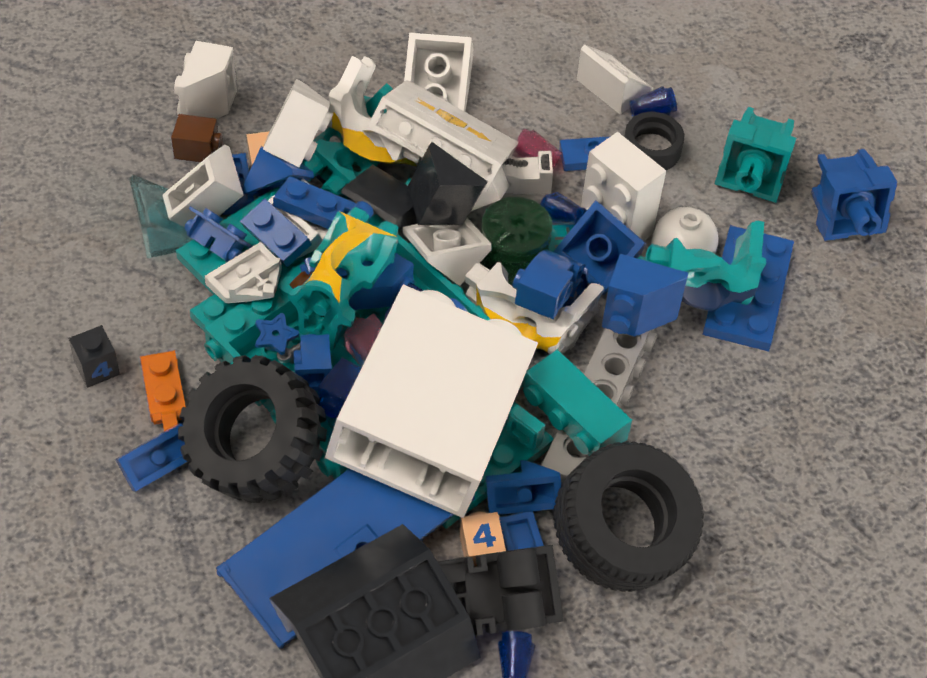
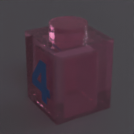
M375 314L366 319L359 318L355 320L352 326L347 327V331H345V347L361 369L383 326Z

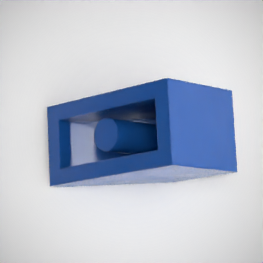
M396 253L394 263L389 264L384 269L371 290L362 287L359 291L355 292L350 298L349 306L353 310L392 307L402 285L410 288L414 287V264ZM365 260L362 264L364 266H371L373 262Z

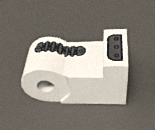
M538 151V157L516 158L510 155L503 163L502 169L510 186L505 193L551 194L553 178L551 151Z

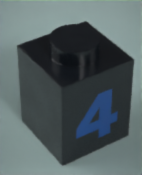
M102 325L68 338L74 362L87 388L120 375L116 352Z

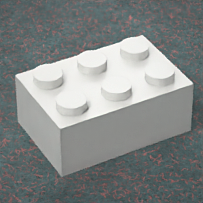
M616 132L589 151L579 216L582 217L593 202L597 200L645 241L653 235L666 170L619 132Z

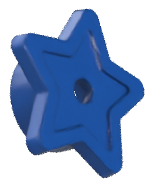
M280 313L271 321L257 319L255 322L260 332L255 346L257 348L265 347L267 350L278 352L281 355L285 354L289 341L300 335L298 330L287 326L283 313ZM276 331L279 335L274 336L272 333Z

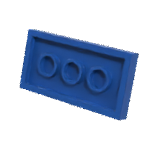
M730 225L722 254V259L729 265L733 262L736 239L743 235L747 229ZM768 234L763 235L762 257L766 258V265L761 272L758 288L752 301L748 305L730 302L717 310H708L702 335L769 352L793 249V240Z

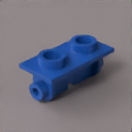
M189 207L191 211L196 213V216L185 224L184 229L187 231V236L206 248L216 238L209 250L224 259V261L228 262L243 253L242 249L244 246L248 248L253 247L244 241L247 236L246 233L232 224H229L226 229L220 225L223 218L205 207L201 213L195 208Z

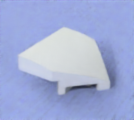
M259 242L205 275V283L225 303L273 298L278 286L282 264L280 258H276Z

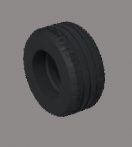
M628 441L617 442L594 451L566 477L555 500L554 528L557 530L556 538L559 539L558 543L563 548V554L568 557L567 560L573 563L572 566L575 570L578 569L582 576L585 575L586 579L594 581V584L602 585L606 589L610 588L611 590L622 592L639 591L665 580L691 559L697 549V545L700 543V536H702L703 506L700 503L701 497L698 494L697 487L694 486L693 479L690 478V474L683 469L684 467L676 459L671 458L668 453H664L661 449H655L654 446H647L645 443L638 444L633 441L630 443ZM619 487L627 489L638 495L646 503L654 521V536L650 546L636 547L618 539L610 531L605 523L601 509L602 494L606 488Z

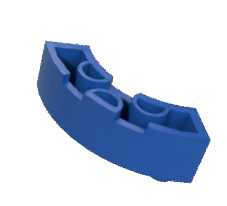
M549 250L541 251L525 270L520 268L514 278L512 288L516 289L515 304L554 320L561 307L571 306L587 288L589 274L588 269L585 268L586 265Z

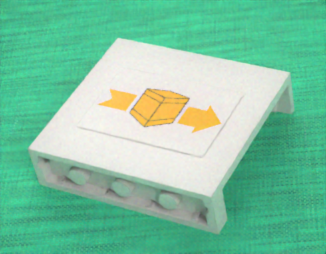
M406 80L382 97L367 126L421 157L424 156L430 143H435L487 180L488 183L483 190L485 193L488 191L500 167L510 155L512 156L519 143L409 80Z

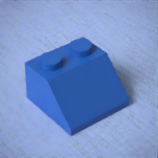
M620 254L608 289L602 327L618 334H627L635 337L677 320L689 273Z

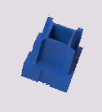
M858 149L857 154L854 156L827 159L825 154H819L817 161L822 170L821 180L817 187H812L811 193L818 209L816 226L824 241L848 238L851 235L870 236L886 233L890 218L889 208L891 201L894 200L898 182L888 166L877 167L873 158L865 149Z

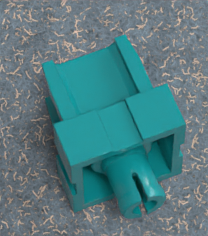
M748 107L741 121L733 120L725 143L724 155L718 169L715 185L735 191L742 190L752 193L755 197L776 203L797 139L791 136L795 120L788 118L787 122L780 123L756 116L754 108Z

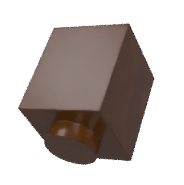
M178 114L171 136L174 159L202 162L206 157L222 147L223 134L218 132L217 119Z

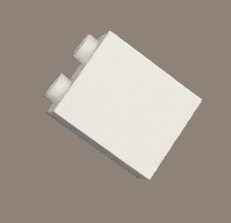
M402 285L337 417L325 458L464 518L493 453L538 342L522 336L516 326L505 320H484L457 308L449 297L433 290L420 292Z

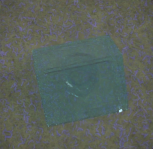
M132 175L129 178L130 188L146 257L152 258L176 253L177 249L193 239L187 236V231H185L183 226L168 218L163 194L168 188Z

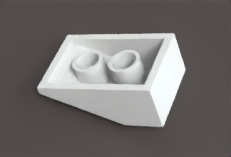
M409 33L404 82L409 80L465 112L474 50L472 38Z

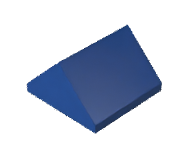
M595 200L553 252L585 264L589 274L588 283L603 286L605 289L602 295L608 292L619 255L623 254L638 258L647 243Z

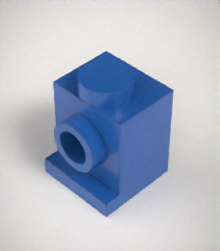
M329 334L300 335V350H294V372L309 383V387L315 391H324L332 374Z

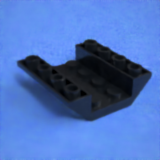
M404 524L269 598L287 632H295L320 678H448L481 658L471 620L431 550Z

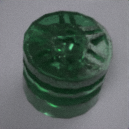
M507 197L490 205L482 217L481 233L491 243V251L480 264L491 270L497 262L501 263L508 272V283L512 286L520 268L525 270L541 251L549 250L552 235V219L547 210L536 201L524 197Z

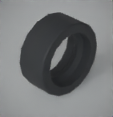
M645 112L633 117L628 122L624 137L662 168L668 170L675 166L681 157L685 134L682 126L674 118L664 113ZM643 134H656L666 138L672 146L663 150L647 149L641 146L635 138Z

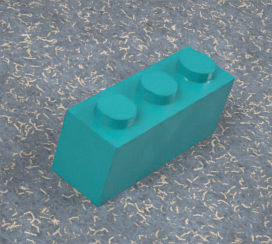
M558 349L526 371L523 392L528 402L535 407L538 406L548 416L551 424L556 429L563 430L573 440L574 445L582 454L590 456L599 448L609 444L613 445L617 442L622 443L628 439L632 419Z

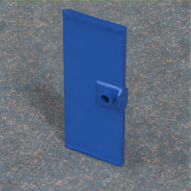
M348 469L228 560L217 566V575L222 577L227 585L233 589L280 650L297 636L294 631L287 632L269 600L270 597L402 524L422 540L455 514Z

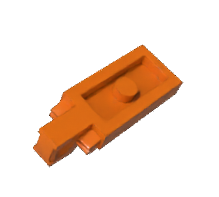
M175 350L140 356L151 422L154 425L163 423L164 431L178 424V420H183L179 417L182 407H186Z

